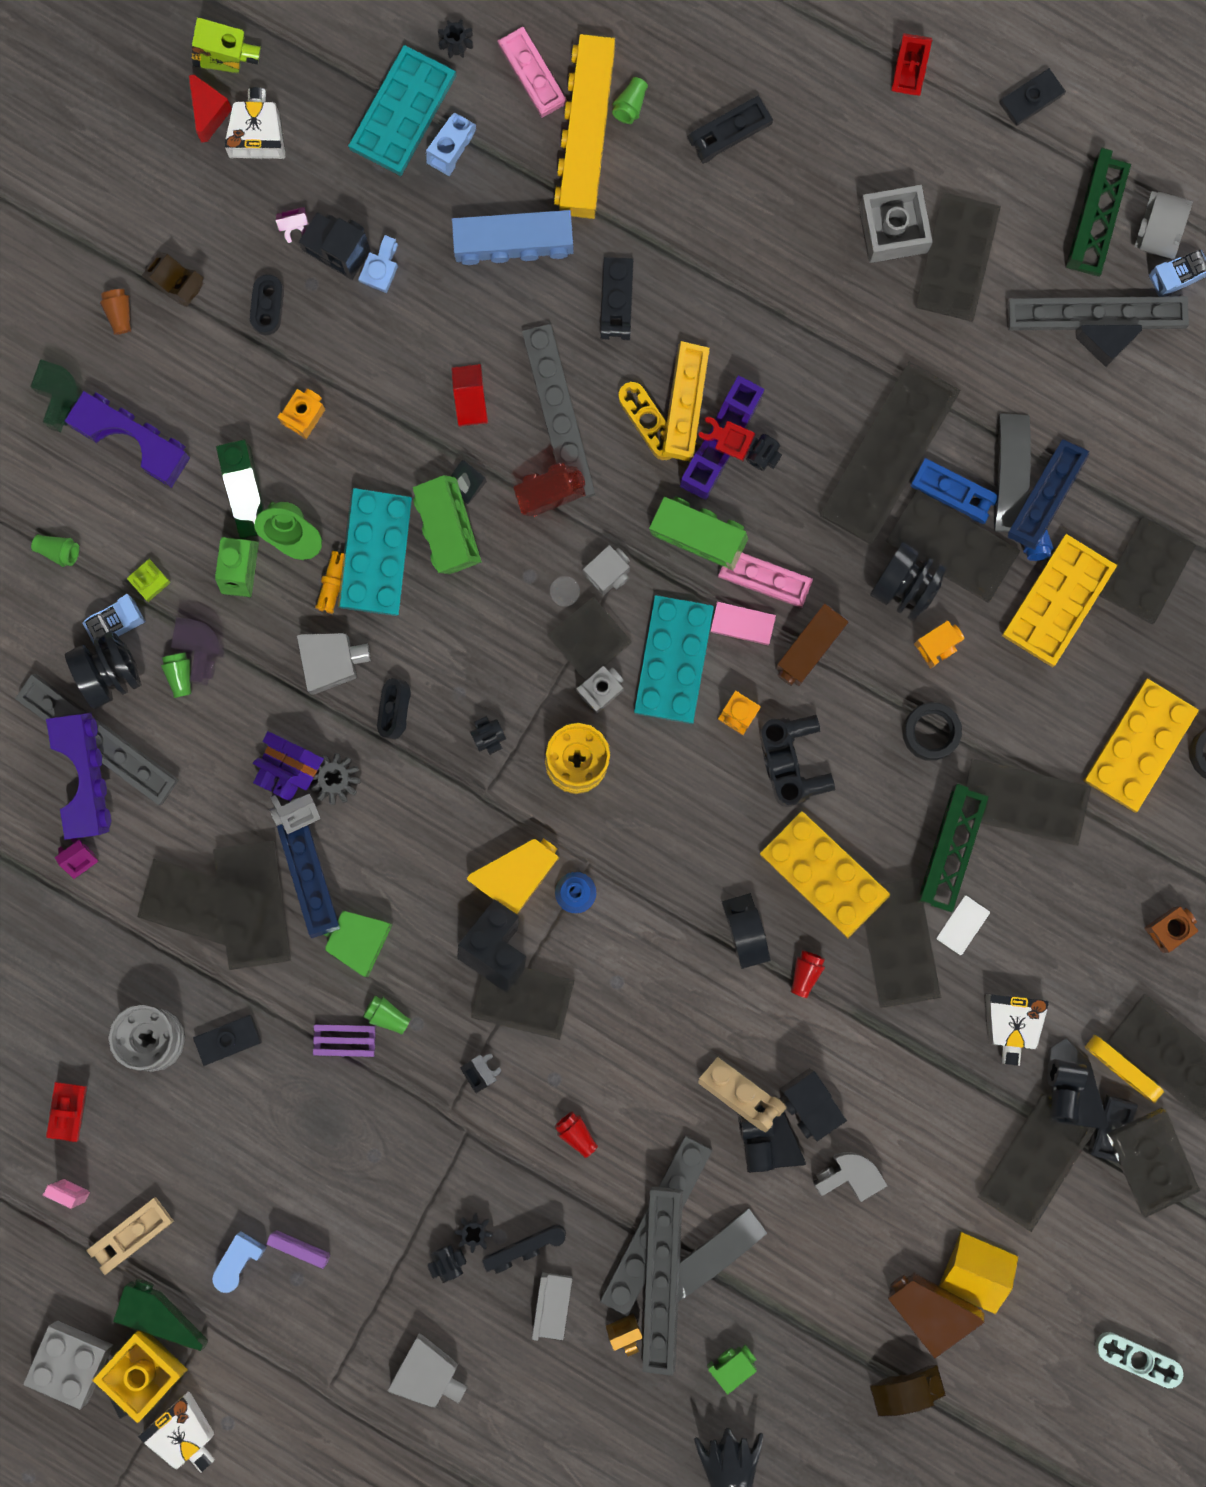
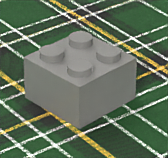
M922 185L864 194L862 196L859 209L870 263L928 253L933 241Z
M57 1320L48 1326L23 1385L81 1409L89 1403L96 1383L92 1380L104 1367L113 1344Z

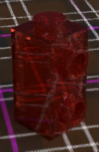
M558 463L548 467V472L540 476L538 473L528 475L522 478L523 483L513 487L522 515L534 517L586 496L583 474L577 467L568 466L565 463Z

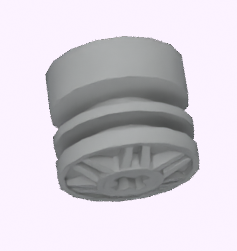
M145 1005L129 1007L120 1013L112 1023L109 1033L110 1050L116 1060L127 1068L139 1071L154 1072L164 1070L174 1064L181 1055L185 1042L183 1027L176 1016L167 1010ZM147 1034L152 1035L156 1039L155 1044H149V1041L146 1040Z

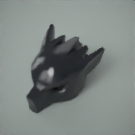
M730 1428L725 1429L719 1445L716 1439L710 1441L708 1451L705 1450L698 1437L694 1438L701 1463L711 1487L753 1486L762 1447L763 1433H759L755 1437L752 1449L749 1448L747 1438H741L740 1443H738Z

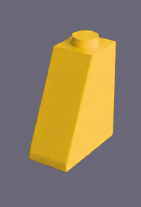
M544 838L541 842L533 839L471 873L467 880L493 900H497L518 915L559 860V856L555 854L558 848Z

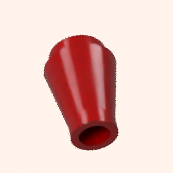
M802 950L800 957L797 956L793 986L790 992L797 996L808 998L811 989L825 969V966H823L825 958Z
M573 1111L566 1114L555 1125L554 1128L558 1131L557 1136L578 1151L584 1158L590 1156L598 1148L581 1116H576Z

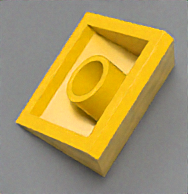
M960 1232L939 1287L970 1304L996 1314L1012 1291L1018 1256Z

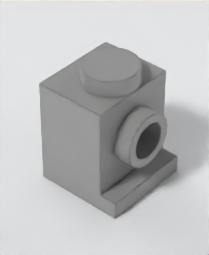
M602 666L588 680L576 688V691L595 714H598L623 692V687L620 684L624 680L613 667L607 670ZM599 682L607 683L608 689L605 692L597 690L596 685Z

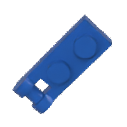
M926 458L923 460L910 486L981 524L986 523L989 517L988 511L991 506L996 504L998 495ZM973 496L980 499L977 507L970 504Z

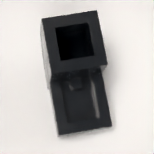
M751 893L722 901L741 969L771 961L762 922Z

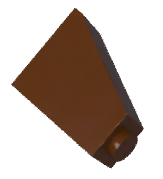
M824 603L777 664L778 677L790 686L794 683L800 686L846 627L848 621Z
M916 1273L908 1277L902 1275L890 1285L892 1289L889 1291L888 1299L934 1359L984 1323L985 1314L981 1309Z

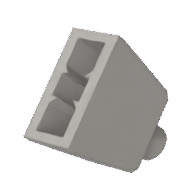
M347 634L297 635L307 691L311 695L356 679L357 675L354 664L371 661L368 644L351 647Z
M419 1333L388 1391L435 1408L442 1395L459 1403L468 1386L452 1378L458 1364Z

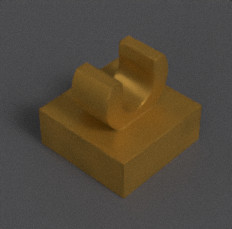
M634 1314L606 1326L614 1351L623 1347L628 1357L639 1352L636 1341L643 1337Z

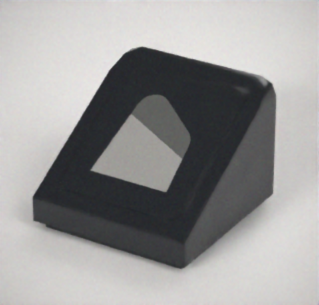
M464 460L458 464L451 477L457 479L462 499L466 504L472 501L487 482L482 474Z

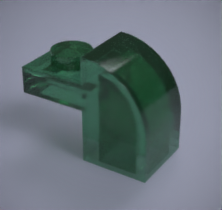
M40 359L30 387L37 394L51 398L43 423L49 429L61 433L63 426H67L65 419L71 411L70 406L76 404L83 391L78 381L65 368Z

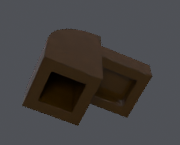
M158 252L141 275L161 292L184 307L190 304L204 285L202 282L204 278L196 271L185 269L170 255Z
M938 1365L926 1366L910 1375L889 1376L870 1385L878 1416H899L918 1412L934 1406V1401L946 1396Z

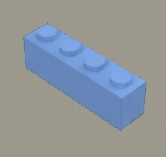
M571 210L452 218L456 262H461L464 265H475L479 263V260L504 263L509 258L533 261L538 259V256L562 259L566 258L568 254H574Z

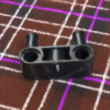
M817 715L791 721L789 718L771 719L761 728L760 741L765 767L772 784L775 799L782 806L791 807L805 803L807 800H810V796L835 790L831 773L805 779L804 776L800 777L799 763L794 746L792 745L795 738L820 732ZM771 726L778 727L782 732L781 740L777 742L770 741L766 736L767 728ZM788 784L794 786L797 791L796 798L790 801L784 799L781 795L782 786Z

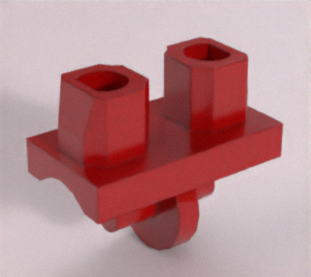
M55 1082L46 1138L72 1142L79 1141L87 1086Z

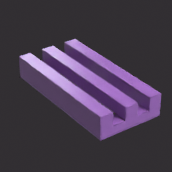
M314 1024L313 1055L375 1057L376 1026ZM321 1031L369 1032V1038L321 1037ZM321 1043L369 1044V1050L321 1049Z
M278 1230L270 1234L266 1243L268 1246L322 1269L327 1265L331 1256L329 1252Z

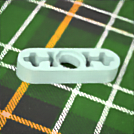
M1112 1332L1102 1333L1096 1339L1095 1350L1108 1363L1165 1388H1174L1183 1379V1369L1180 1364L1165 1355ZM1113 1339L1114 1345L1125 1351L1124 1357L1113 1351L1106 1355L1107 1350L1103 1348L1104 1343H1111ZM1138 1351L1144 1352L1147 1356L1146 1365L1140 1369L1134 1368L1131 1364L1132 1355ZM1154 1364L1168 1369L1171 1365V1370L1175 1372L1173 1378L1167 1377L1164 1380V1375L1153 1369Z

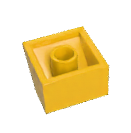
M137 1331L92 1381L136 1423H139L188 1369L154 1336Z

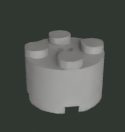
M1152 191L1135 248L1175 260L1193 201L1159 191Z

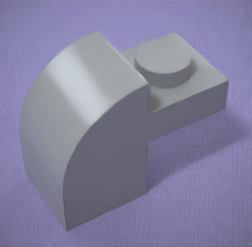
M843 1152L834 1155L833 1158L839 1167L834 1170L830 1166L816 1175L818 1180L813 1182L818 1193L823 1196L847 1181L860 1202L887 1187L876 1166L864 1156L853 1152Z

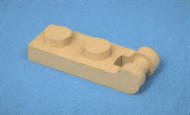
M719 1057L715 1059L699 1078L698 1084L761 1131L767 1132L773 1125L772 1120L776 1116H780L786 1109L782 1101L776 1097H771ZM759 1105L765 1108L763 1113L756 1111Z
M155 1197L91 1246L87 1252L91 1258L95 1256L101 1264L100 1270L106 1275L172 1224L174 1220ZM108 1245H111L117 1253L112 1258L105 1250Z

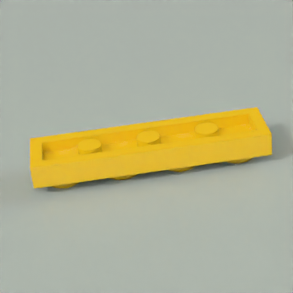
M682 341L678 345L662 456L689 462L694 457L709 355L708 347Z

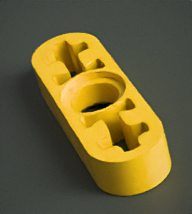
M628 382L624 384L619 391L621 407L653 455L660 460L671 459V457L662 456V450L659 451L657 449L660 442L656 435L652 439L649 438V436L656 434L661 427L666 430L667 422L639 383ZM629 390L632 393H639L637 401L641 407L645 403L648 405L641 408L636 415L633 414L634 411H637L632 400L625 401L627 391ZM649 413L656 417L657 424L655 427L646 429L641 426L640 418L644 414ZM665 431L660 432V436L663 440L665 437Z
M1093 1035L1085 1045V1048L1150 1102L1155 1104L1164 1093L1161 1087L1098 1036Z

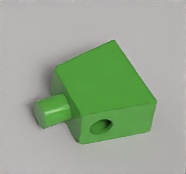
M221 537L215 580L221 594L252 597L259 541Z
M342 911L338 919L340 929L324 934L329 937L325 950L360 975L369 977L393 924Z

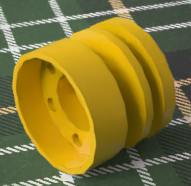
M575 723L562 727L554 733L548 742L545 756L548 777L555 786L564 792L579 794L592 790L600 784L606 775L610 759L608 742L602 733L591 725ZM576 754L579 755L580 760H585V762H581L579 768L574 767V763L568 761L573 760V756Z

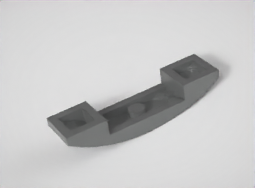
M999 414L998 498L995 504L994 532H1009L1029 498L1031 465L1029 415Z
M749 1208L724 1226L725 1228L680 1261L678 1302L715 1277L767 1234Z

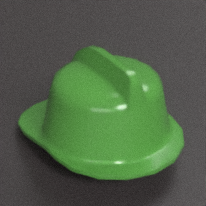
M271 502L268 508L259 513L254 521L257 534L291 558L300 560L311 559L322 548V538L319 531L304 519L302 511L295 504Z

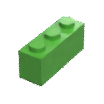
M443 475L413 487L415 494L413 498L414 505L421 514L424 524L422 525V532L425 539L429 541L432 551L430 555L431 562L438 573L453 574L482 563L457 479Z
M664 496L649 528L652 536L733 571L748 541L744 526L732 520H728L727 523L716 519L717 515L707 509L701 508L700 511L690 508V503L679 497H674L672 500Z

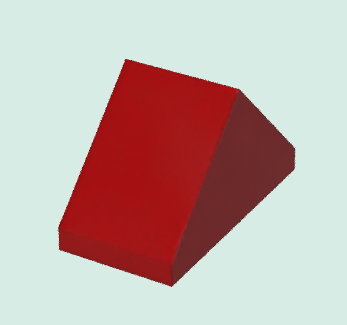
M903 33L897 52L892 92L916 96L921 95L932 38Z
M189 75L196 133L201 143L208 142L230 114L232 107L228 99L196 75Z
M481 364L453 367L452 384L458 426L488 423Z

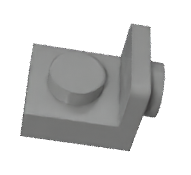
M310 794L296 798L282 807L276 795L270 797L274 806L269 809L276 826L283 825L287 834L320 819Z

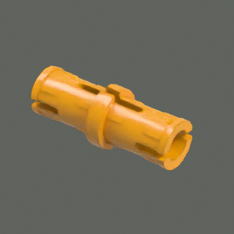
M337 551L331 552L326 575L322 576L320 581L323 585L317 605L315 606L317 610L322 612L325 610L326 613L330 614L334 613V607L340 590L344 553L340 555Z

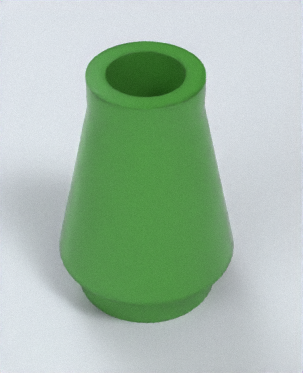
M637 77L632 78L630 84L613 102L614 109L612 114L620 122L631 124L639 118L644 95L648 88L644 80Z
M37 534L32 541V551L45 556L62 567L66 565L72 566L78 558L79 545L72 538Z
M186 652L162 657L163 665H161V668L172 689L174 698L192 694L190 688V659H187Z
M374 996L363 1014V1017L369 1020V1024L395 1031L401 1035L410 1022V1018L401 1013L384 997Z

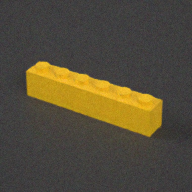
M580 34L579 45L573 44L571 62L576 63L575 73L569 74L568 91H573L572 102L566 101L565 119L569 120L568 130L563 129L561 148H566L565 158H559L558 176H563L562 186H556L554 204L559 205V211L571 210L572 217L595 219L615 53V38Z

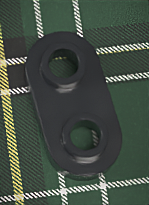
M269 274L257 278L252 290L250 323L253 329L261 335L275 333L281 324L284 289L280 280ZM268 288L274 289V293L271 296H265L264 292ZM270 317L271 322L268 325H262L261 321L263 318Z
M391 678L383 686L377 729L380 736L384 738L398 739L406 729L411 692L409 684L404 680Z

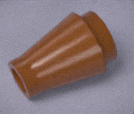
M114 289L101 293L102 301H100V304L113 329L114 335L131 332L129 296L125 294V290Z

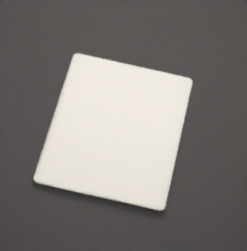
M964 896L937 936V940L959 955H962L990 914V911L968 896Z

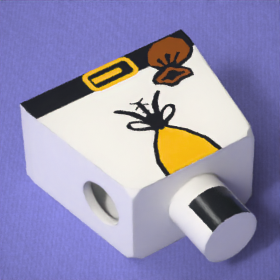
M251 87L248 89V102H235L233 104L225 140V149L229 158L285 159L279 112L275 103L266 102L265 89Z
M986 994L989 1044L1003 1045L1001 1064L1020 1066L1021 1048H1037L1049 1001Z
M189 1391L138 1436L144 1444L175 1469H178L189 1459L201 1473L215 1460L204 1447L214 1436V1432Z

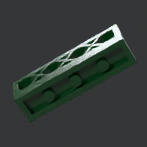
M1101 148L1095 157L1065 267L1100 277L1103 271L1131 167L1130 163L1112 159L1113 150ZM1108 167L1122 171L1120 180L1112 185L1106 179ZM1118 187L1117 192L1115 194L1113 189ZM1108 193L1113 201V207L1102 213L1098 206L1099 200L1102 195ZM1108 215H1110L1109 222L1105 218ZM1100 220L1106 233L1105 236L1095 241L1091 230L1093 223ZM1103 242L1102 247H1101V250H1100L1098 244H1100V243ZM1093 248L1098 256L1096 267L1082 263L1085 252Z
M960 784L952 786L917 898V902L953 913L989 798V796L968 790L969 787ZM966 797L980 801L976 814L965 818L962 812ZM974 818L971 828L968 821ZM964 824L969 834L968 841L956 847L953 841L956 827ZM965 847L962 857L959 850ZM955 853L960 862L957 872L947 876L944 870L947 856ZM956 876L953 886L949 879ZM946 882L951 891L948 904L934 900L938 885Z

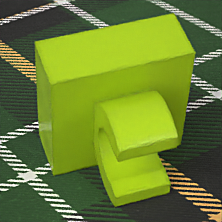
M150 559L127 578L147 602L152 600L171 583Z

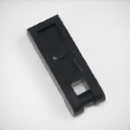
M758 95L696 129L687 136V139L691 146L696 147L699 152L697 156L701 163L704 164L721 152L772 125L773 118ZM712 135L715 143L708 146L705 139Z
M604 257L601 339L610 340V337H621V340H630L634 258ZM610 319H622V325H610Z
M558 1224L543 1229L483 1257L482 1263L486 1272L494 1269L496 1274L512 1267L511 1261L522 1257L524 1261L539 1255V1248L551 1244L556 1247L562 1245L565 1241L566 1231L563 1226Z

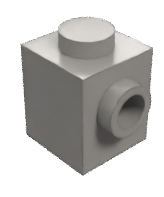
M609 545L583 569V575L604 596L612 587L617 590L629 579L627 574L630 572V566L627 563L630 560L621 549L617 548L614 550Z

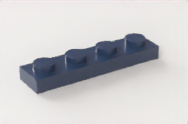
M1062 439L1009 530L1008 538L1031 549H1036L1088 459L1090 451Z
M282 824L278 825L277 830L310 938L339 930L340 926L309 825L289 834L286 833Z

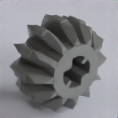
M339 753L334 754L333 763H331L327 755H323L322 758H324L323 762L325 765L323 767L320 765L318 769L319 774H315L313 780L318 781V783L310 787L311 791L316 792L322 789L318 799L323 801L329 795V803L331 805L336 804L337 795H339L343 803L348 802L345 792L348 791L355 796L357 791L350 786L351 784L361 783V779L351 777V775L359 771V768L357 766L348 768L352 761L349 757H346L340 764L341 756ZM340 772L341 775L338 777L342 779L339 785L333 783L329 786L328 783L331 782L328 779L331 773L336 775Z

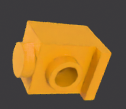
M297 389L283 412H280L277 418L282 425L307 439L325 411L323 404L320 403L322 398L310 389H306L305 392ZM304 404L307 406V410L304 413L297 412L300 405Z
M946 621L918 639L914 645L931 669L939 663L937 657L940 656L943 661L958 650L955 646L964 640V636L957 625L954 624L952 626L949 621Z
M735 690L718 720L739 734L744 735L761 706Z

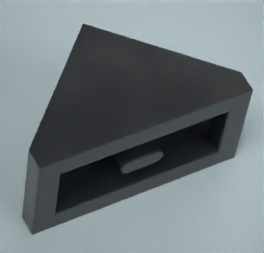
M1081 325L1076 332V339L1107 367L1142 331V325Z

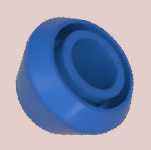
M571 872L564 875L558 881L555 888V897L559 906L565 911L582 913L593 905L596 898V887L589 876L580 872Z

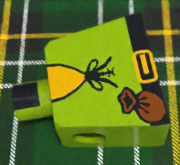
M197 18L192 42V66L238 73L241 61L258 65L261 47L245 44L243 30Z

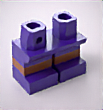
M267 731L263 742L268 744L262 758H257L252 763L260 768L253 783L268 791H272L279 777L280 779L272 793L291 802L298 787L307 791L324 758Z

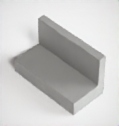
M542 1272L532 1340L538 1341L539 1337L557 1340L564 1339L572 1276Z

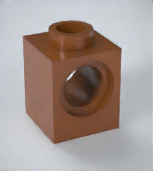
M1181 906L1171 908L1144 928L1162 953H1170L1199 932L1194 925L1197 921L1193 914L1187 908L1182 909ZM1172 919L1176 920L1180 925V931L1176 936H1172L1168 931V924Z

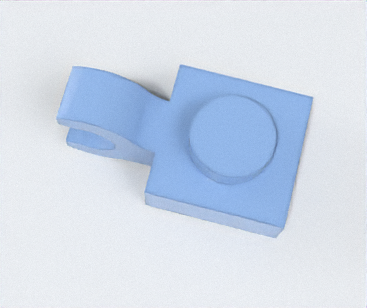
M385 235L380 245L378 256L369 253L358 279L360 283L385 293L388 292L398 268L397 263L391 261L398 246V243H395L396 239Z

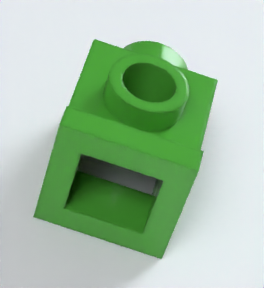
M746 1345L742 1348L739 1346L735 1350L731 1347L718 1357L719 1363L717 1365L711 1361L707 1364V1367L728 1395L757 1372L753 1364L757 1359Z

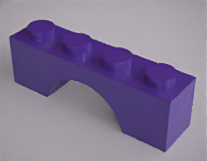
M738 375L716 418L719 426L724 428L727 421H730L746 429L763 398L765 389ZM712 425V427H711V429H710V431H709L708 434H710V433L713 432V429H714L713 425ZM717 440L704 441L680 483V487L704 500H707L730 458L729 455L715 449Z
M83 391L65 419V422L72 429L95 443L113 434H124L135 438L142 452L140 467L150 476L172 488L190 460V457L184 451L186 446L171 437L169 441H166L159 436L161 432L146 422L143 426L133 421L135 416L120 407L116 411L108 406L110 401L95 392L91 396Z
M92 712L46 719L50 749L66 755L75 765L79 777V785L75 797L68 805L60 809L64 840L96 836L110 832L111 814L109 809H106L105 804L107 786L105 780L101 778L102 754L96 745L95 737L98 733V727L95 719L92 718Z

